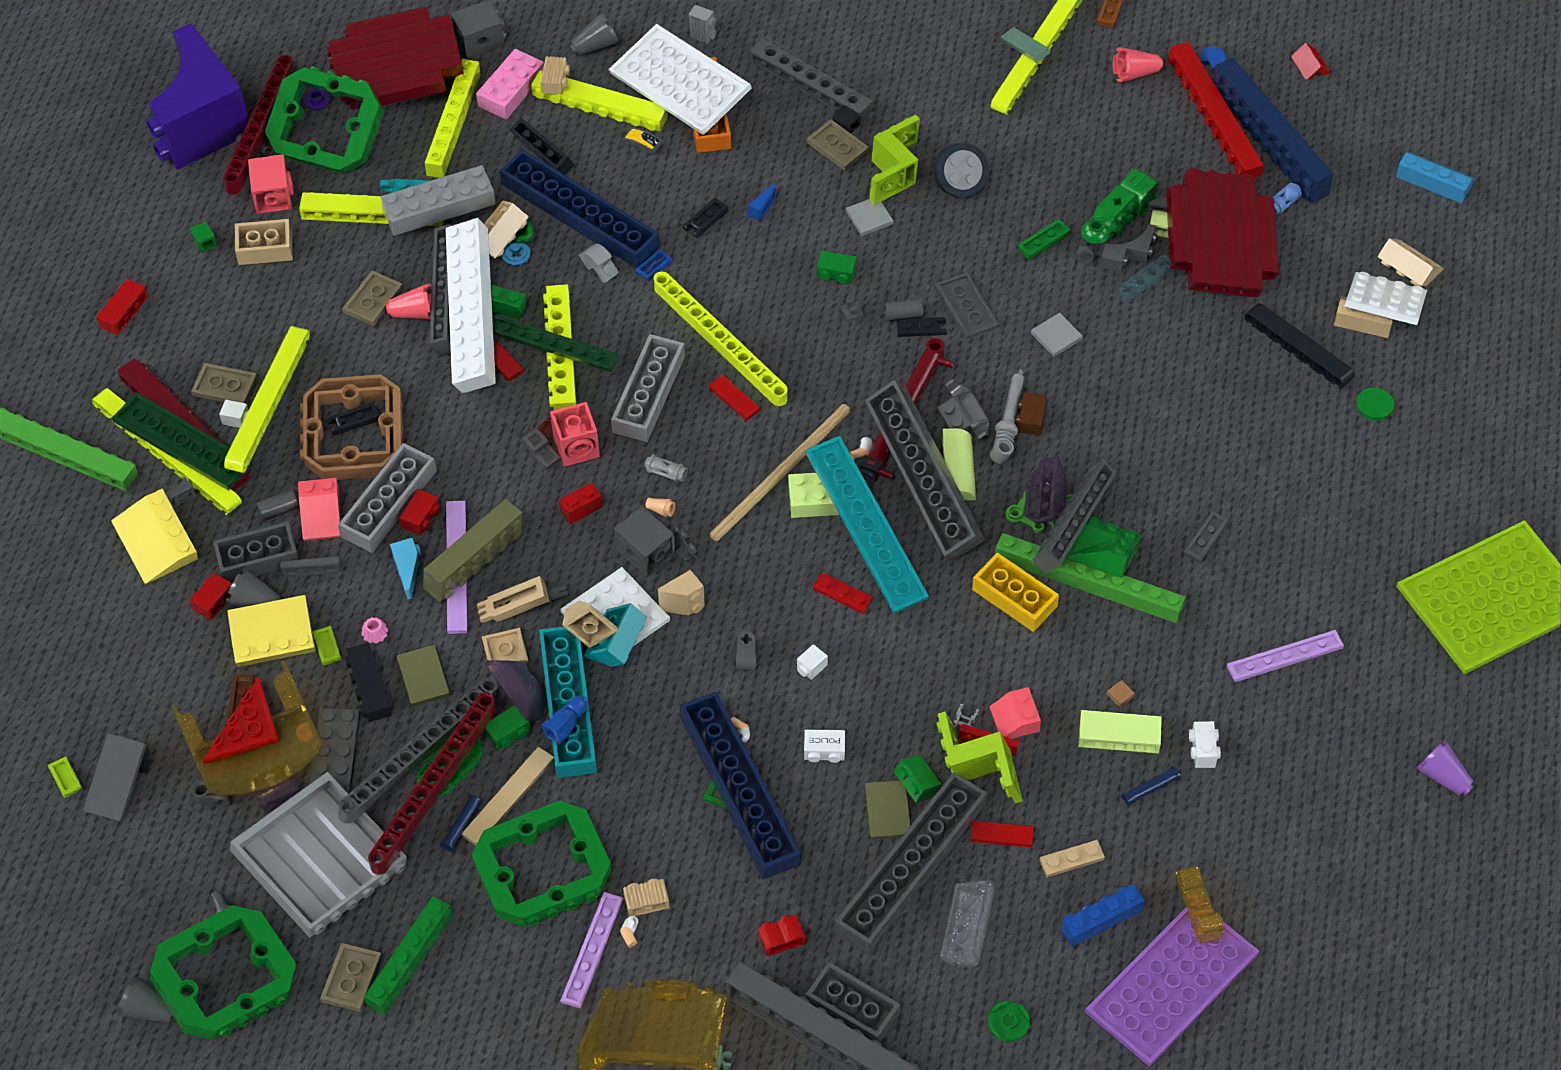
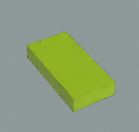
M331 626L312 631L323 666L342 660Z
M66 756L48 765L64 798L83 789Z

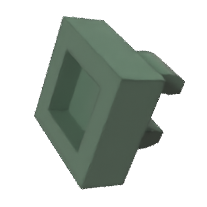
M714 1044L711 1070H720V1067L725 1070L731 1068V1063H727L723 1059H731L732 1052L725 1051L722 1053L723 1045Z

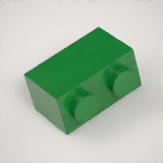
M821 251L817 264V278L824 281L833 280L842 284H852L857 257Z
M491 285L492 312L521 320L527 308L526 294Z
M517 704L490 720L484 729L485 735L497 751L501 748H508L514 740L526 737L529 731H531L530 721Z
M921 755L902 759L894 771L915 802L933 798L942 785Z

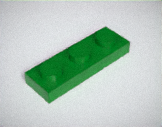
M1058 219L1018 244V250L1030 260L1070 235V229Z

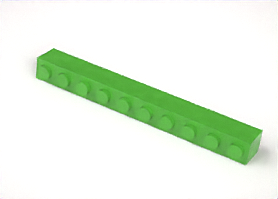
M0 408V439L123 491H127L138 476L136 465L129 460H122L115 454H108L98 447L94 448L87 445L84 441H77L67 434H60L50 427L46 428L36 421H29L19 414L15 415L5 408Z
M1002 533L995 554L998 552L1023 570L1174 623L1178 622L1182 613L1185 596L1125 575L1121 578L1069 560L1067 555L1060 566L1045 574L1032 561L1041 546Z

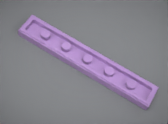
M1336 630L1228 663L1227 668L1234 682L1343 649L1344 645Z
M606 892L603 893L560 1000L561 1003L581 1009L624 901L623 897Z

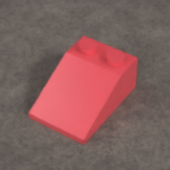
M328 478L298 482L303 541L341 537L338 527L341 516L337 479Z

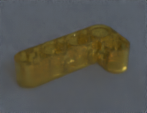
M1195 866L1177 870V882L1199 944L1220 940L1224 928L1221 914L1213 910L1199 868Z

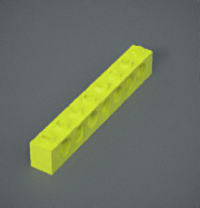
M465 59L461 61L464 74L457 75L434 135L425 160L427 176L437 178L445 176L481 76L478 61Z
M568 284L546 286L547 293L543 294L544 305L547 304V308H544L545 319H548V322H545V331L572 339ZM547 352V363H551V366L547 367L548 378L552 377V381H548L549 393L552 392L553 396H549L550 407L558 410L576 405L573 360Z

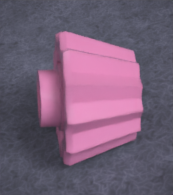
M371 617L364 622L361 635L364 636V641H368L369 644H377L388 636V629L382 620L377 617Z

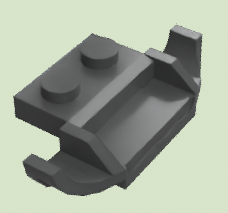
M953 379L945 383L953 398L940 405L938 409L950 429H962L965 431L973 429L978 439H983L990 432V421L972 391L959 385Z

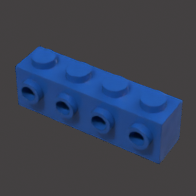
M1134 884L1129 887L1124 886L1117 893L1111 896L1106 895L1093 905H1086L1080 912L1068 914L1062 921L1061 931L1073 947L1142 912L1145 900Z

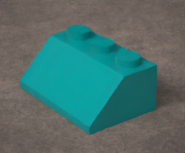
M632 603L606 610L604 616L618 628V631L593 647H588L584 654L585 658L611 667L623 665L627 662L628 655L636 644V638L644 628V622L647 618Z

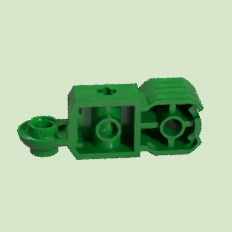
M1138 168L1133 169L1123 179L1121 184L1117 185L1097 206L1093 217L1081 228L1082 237L1092 244H1100L1109 238L1112 239L1116 234L1119 235L1126 223L1130 224L1134 218L1133 213L1143 216L1147 212L1149 201L1158 198L1156 192L1160 181Z

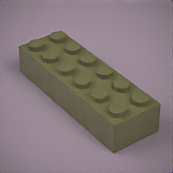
M507 499L502 501L424 568L423 589L438 602L448 599L457 586L462 587L471 575H476L485 563H490L499 551L502 552L506 549L512 539L516 540L521 535L522 512Z

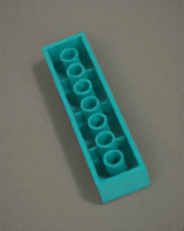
M565 627L539 630L550 719L556 711L565 707L573 697L583 695L588 700L581 642ZM587 704V709L579 718H576L572 732L562 743L558 744L552 740L557 778L597 773L589 705Z

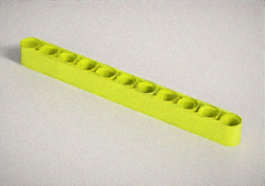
M1058 0L1033 39L1048 47L1050 51L1053 46L1052 43L1056 42L1061 34L1060 31L1065 28L1068 23L1067 20L1071 19L1075 13V8L1079 7L1082 0ZM1022 54L991 102V109L1008 115V110L1012 109L1015 99L1019 98L1023 92V87L1027 86L1031 80V75L1035 74L1038 64H1041L1044 58L1039 62H1035Z
M658 272L654 275L655 292L770 402L776 406H783L787 403V386L668 273Z
M294 326L289 328L227 453L224 463L225 469L245 473L306 348V341L309 340L310 330Z
M108 388L92 399L93 405L96 408H100V412L108 418H112L125 404L122 399ZM128 430L125 431L133 439L136 438L137 442L145 449L151 450L150 453L157 459H162V463L168 468L174 469V473L179 477L185 476L195 490L198 489L202 496L207 500L213 501L212 504L219 510L225 511L226 515L242 503L240 497L232 489L226 490Z

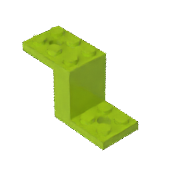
M917 115L906 118L897 125H893L874 136L871 161L882 173L874 175L871 179L869 201L873 205L916 184L918 159L907 148L918 141L920 118Z
M938 713L939 722H937L939 733H942L944 738L941 739L943 750L947 752L948 756L945 757L947 767L951 768V772H955L966 780H971L1001 771L1000 783L1002 788L1005 789L1008 798L1012 797L1015 803L1022 802L1023 799L1011 751L1002 734L996 732L959 744L956 728L947 713Z

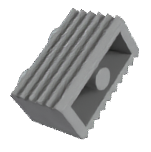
M694 5L689 13L690 38L705 42L706 44L715 38L716 30L714 26L716 18H714V11Z

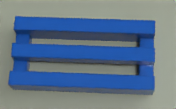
M659 249L637 267L635 273L649 282L656 273L661 272L673 261V258ZM660 255H662V257H661L659 260L653 262V261L656 260ZM651 264V266L646 271H643L648 265Z

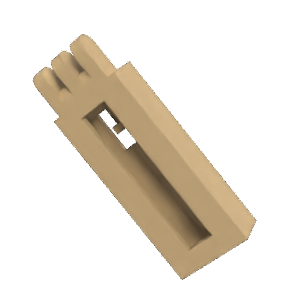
M538 576L487 597V600L478 603L477 609H479L478 613L482 623L492 619L499 622L549 602L545 581Z

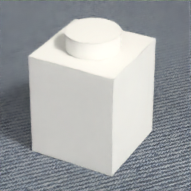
M225 400L219 414L223 425L240 428L249 410L245 403Z
M814 644L797 658L798 672L803 677L807 676L811 680L828 665V656Z

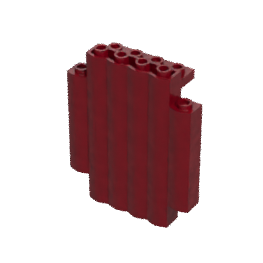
M427 6L346 24L347 29L344 30L345 37L330 40L329 46L326 47L328 57H332V59H329L331 70L334 69L333 73L339 77H343V75L349 76L354 81L364 80L368 82L381 106L445 92L446 87L443 78L464 74L450 14L430 18ZM336 84L334 89H337L339 84ZM345 96L340 97L341 101L346 102V105L350 104L351 110L358 109L356 99Z
M1197 168L1187 169L1182 177L1183 184L1171 186L1166 193L1170 269L1187 271L1188 290L1259 297L1263 291L1262 280H1275L1279 274L1274 198L1267 195L1257 196L1256 178L1248 174L1238 176L1231 172L1221 174L1214 170L1204 172Z

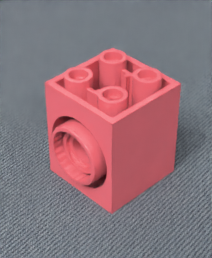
M284 155L248 159L251 192L256 213L292 209L291 195H294L290 171H287Z
M587 402L550 412L553 438L564 467L600 457L597 429Z

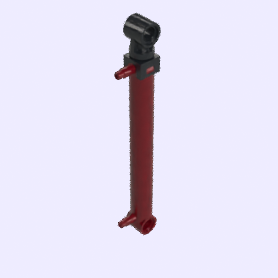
M931 338L927 341L926 349L905 385L915 406L937 365L940 364L951 368L954 366V362L943 358L944 342L939 338ZM881 431L868 455L864 456L859 465V471L869 489H871L873 483L878 480L880 475L886 478H894V473L882 468L891 451Z

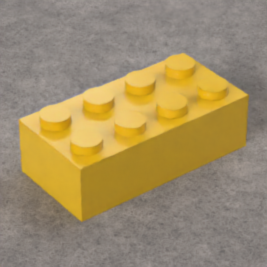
M998 552L973 577L972 590L1032 632H1035L1058 607V593Z

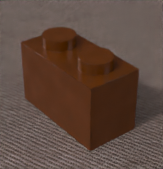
M1024 392V397L1019 400L1018 406L1021 414L1016 416L1015 424L1019 426L1018 432L1041 435L1047 395Z

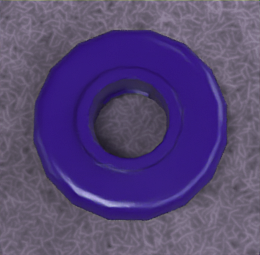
M319 89L308 91L303 98L306 107L313 110L325 108L331 100L329 92Z

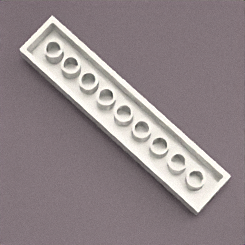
M478 218L446 228L452 384L462 393L496 384L488 228Z

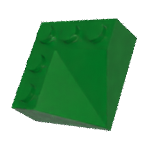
M1089 517L1069 550L1067 559L1122 578L1137 553L1141 535L1137 534L1134 530L1120 528L1114 523H1105L1096 517Z

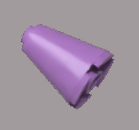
M1445 740L1417 767L1419 772L1457 795L1461 793L1466 795L1473 788L1471 785L1473 782L1472 778Z

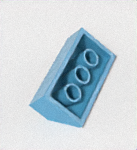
M1412 152L1405 153L1399 163L1396 174L1397 178L1459 203L1463 202L1476 179Z

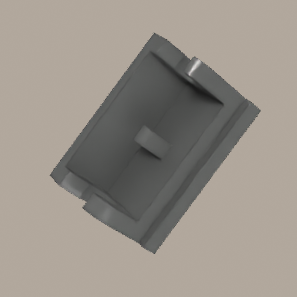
M185 476L181 478L182 484L165 492L173 508L196 496L193 486Z

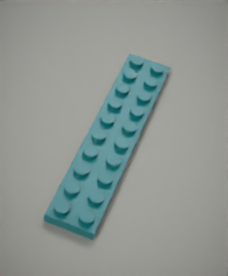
M838 436L807 449L805 453L893 614L928 600L929 595L842 438Z

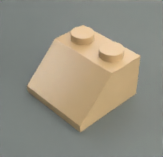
M691 570L658 588L659 606L664 612L690 615L700 612L705 606L704 586Z
M579 600L565 610L562 625L589 648L618 631V628L592 605Z

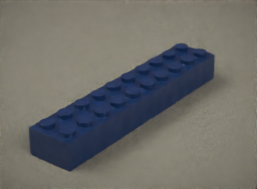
M1233 57L1215 65L1213 82L1234 117H1237L1241 121L1242 127L1251 133L1253 140L1259 142L1262 150L1271 156L1272 162L1281 168L1283 175H1287L1291 183L1299 185L1302 197L1312 204L1329 196L1334 173Z
M523 149L500 170L501 184L596 244L602 245L606 250L635 268L639 267L660 247V237L657 231Z
M717 691L680 705V719L762 880L800 865L801 853Z

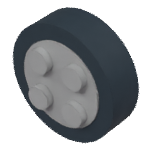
M954 143L942 149L937 155L933 172L936 183L944 192L953 196L966 197L977 193L983 188L988 179L989 164L985 154L978 147L968 143Z

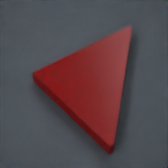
M259 677L254 680L255 683L246 692L240 701V705L232 713L225 724L226 726L218 734L206 756L202 758L204 765L279 742Z

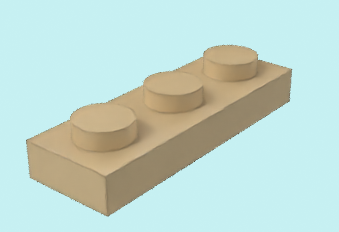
M1098 840L1042 856L1039 860L1046 877H1050L1103 861L1105 856Z

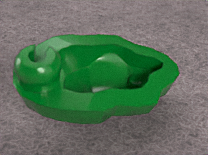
M526 220V225L515 233L516 237L514 240L518 243L529 242L533 239V225L528 220Z

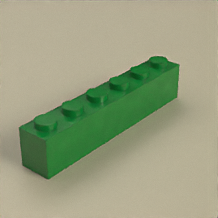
M432 896L365 994L364 999L368 1008L383 1016L386 1015L453 916L449 904Z

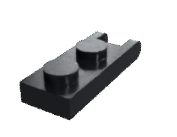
M714 198L687 221L683 229L687 231L691 227L694 228L696 231L693 236L698 238L728 212V206Z
M946 318L897 319L898 337L947 335L946 329H939V324H945Z
M373 402L330 416L326 421L328 424L336 423L337 427L332 428L331 433L332 435H338L377 422L379 414Z

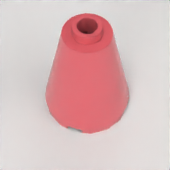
M1119 47L1116 49L1118 51L1117 55L1113 56V73L1118 74L1119 79H1116L1118 82H1126L1157 73L1163 67V60L1157 54Z
M424 284L390 299L388 304H386L387 313L395 318L431 320L432 290L430 287H432V284Z

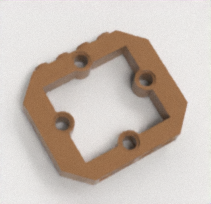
M381 374L321 379L303 395V403H300V412L303 414V418H300V427L303 429V433L300 434V443L303 445V449H300V459L304 460L305 466L321 479L336 478L341 480L376 477L403 444L401 390ZM385 400L386 412L379 416L378 422L381 434L386 437V451L360 453L357 447L346 446L341 451V454L321 455V440L324 438L321 423V405L343 403L346 409L351 410L358 408L361 402Z

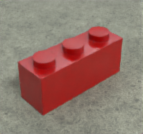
M129 279L120 285L116 294L109 299L108 304L98 313L96 318L99 327L119 335L149 297L146 286Z

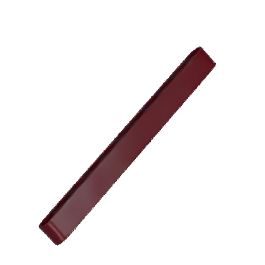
M289 55L278 57L223 177L225 189L230 195H236L241 192L249 175L248 159L257 157L265 140V130L282 80L294 73L293 59Z
M484 692L476 698L369 853L368 861L370 869L374 874L382 875L388 871L496 712L495 699L491 693Z

